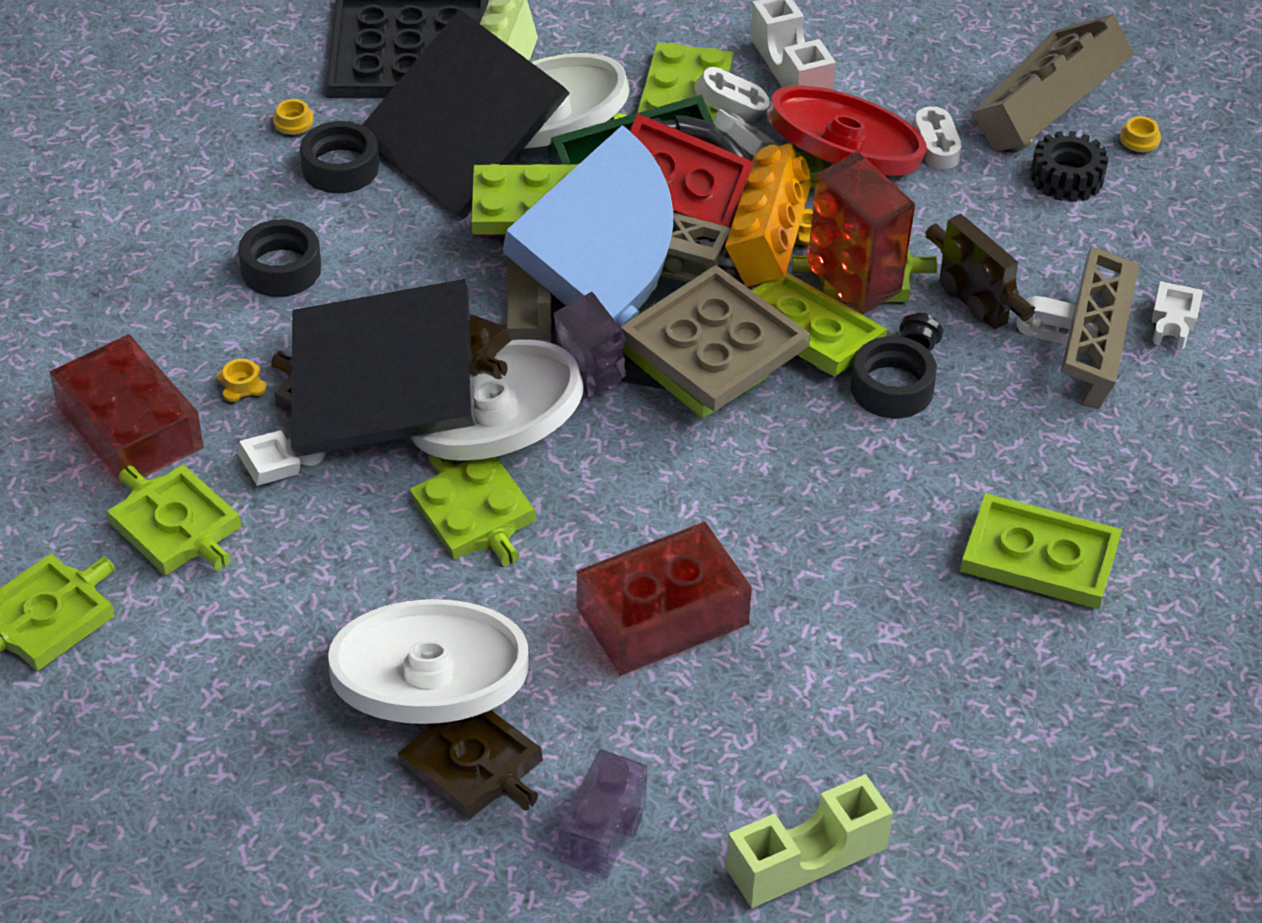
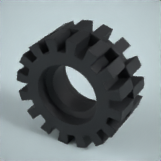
M1062 131L1055 132L1054 138L1048 134L1044 136L1043 141L1039 140L1034 150L1031 167V181H1035L1034 186L1037 190L1043 188V194L1048 197L1055 193V200L1062 201L1063 196L1069 197V202H1077L1078 196L1083 201L1090 199V194L1096 196L1100 188L1102 189L1108 164L1107 151L1105 147L1100 148L1101 143L1095 139L1089 142L1090 136L1084 133L1081 138L1075 137V131H1069L1068 136H1064ZM1062 165H1072L1078 168H1068Z

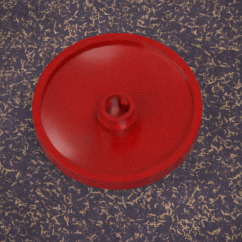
M787 86L774 92L767 110V118L770 124L785 139L818 158L852 170L878 175L894 176L909 174L920 167L927 150L926 141L922 135L907 121L877 104L844 92L822 87Z

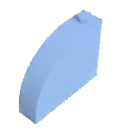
M622 125L506 230L503 253L606 340L620 329L622 325L639 315L638 309L654 290L663 269L672 237L673 207L669 188L659 165L642 142Z

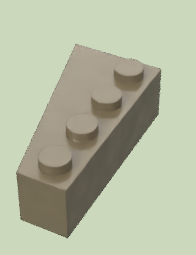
M1114 14L1054 30L972 112L994 151L998 152L1006 149H1012L1013 152L1020 151L1032 144L1037 134L1135 54Z

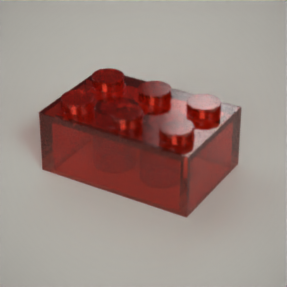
M858 151L819 172L816 176L807 263L816 275L822 276L836 289L839 297L844 302L850 303L862 315L902 291L915 203Z
M130 334L49 371L57 408L118 481L120 472L123 469L127 471V466L135 467L143 477H146L204 448L198 411Z
M706 521L576 570V608L620 676L749 625L752 587Z

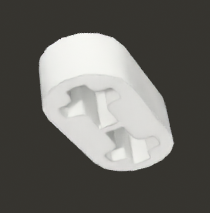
M707 68L694 85L696 95H702L706 105L717 110L722 109L727 114L733 112L748 123H754L759 120L770 104L767 94L759 86L720 68Z
M939 107L920 109L915 116L914 128L926 141L925 162L937 169L953 168L960 160L961 141L952 117L946 110Z
M1041 296L1027 298L1026 301L1035 307L1034 315L1040 316L1041 320L1034 319V315L1025 322L1017 317L1016 322L1019 331L1026 336L1067 345L1075 304ZM1094 322L1084 325L1093 339L1099 337L1100 330Z

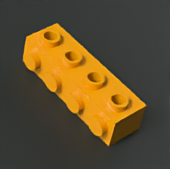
M793 143L781 146L768 145L755 153L753 157L754 163L743 189L725 245L746 287L782 278L786 275L812 183L808 163L803 156L798 155Z

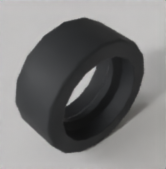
M351 121L323 123L309 130L301 141L300 158L302 173L305 180L315 189L327 193H349L369 185L378 175V142L374 134L363 125ZM335 150H351L361 154L359 158L342 164L327 163L318 159L323 154Z
M273 219L262 222L246 231L239 241L238 256L241 276L245 284L256 293L270 297H288L301 293L314 285L321 274L319 240L315 232L303 223L289 219ZM276 250H291L303 255L295 262L286 265H267L257 261L264 254Z
M897 336L875 338L863 344L855 354L851 380L852 394L855 401L866 411L879 417L893 419L912 417L925 410L933 399L937 363L933 354L928 349L909 338ZM885 367L901 368L912 373L919 381L902 387L887 386L875 381L868 373Z

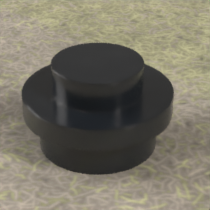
M920 312L907 315L900 324L901 337L916 341L929 351L934 348L935 344L941 341L944 333L942 326L937 320L927 313Z

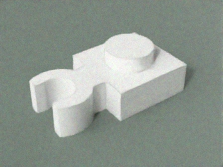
M719 109L713 119L718 129L729 134L740 145L749 160L753 161L754 154L768 145L781 146L758 128L749 126L740 116L733 112L727 114L722 109Z
M1160 281L1151 322L1157 323L1153 336L1154 344L1160 345L1163 336L1171 335L1178 340L1177 349H1184L1189 330H1195L1203 290Z
M281 430L239 441L237 452L257 486L299 475L300 464L314 466L322 462L325 457V452L295 457L291 449V439H286Z

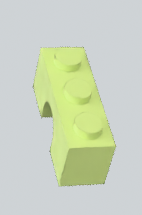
M862 775L821 793L820 803L816 812L807 821L795 828L786 830L774 813L730 832L728 835L726 870L752 909L887 849L893 812L867 775Z

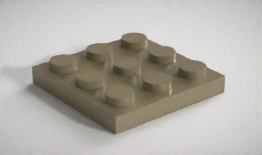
M715 265L620 327V340L715 412L808 348L810 333Z

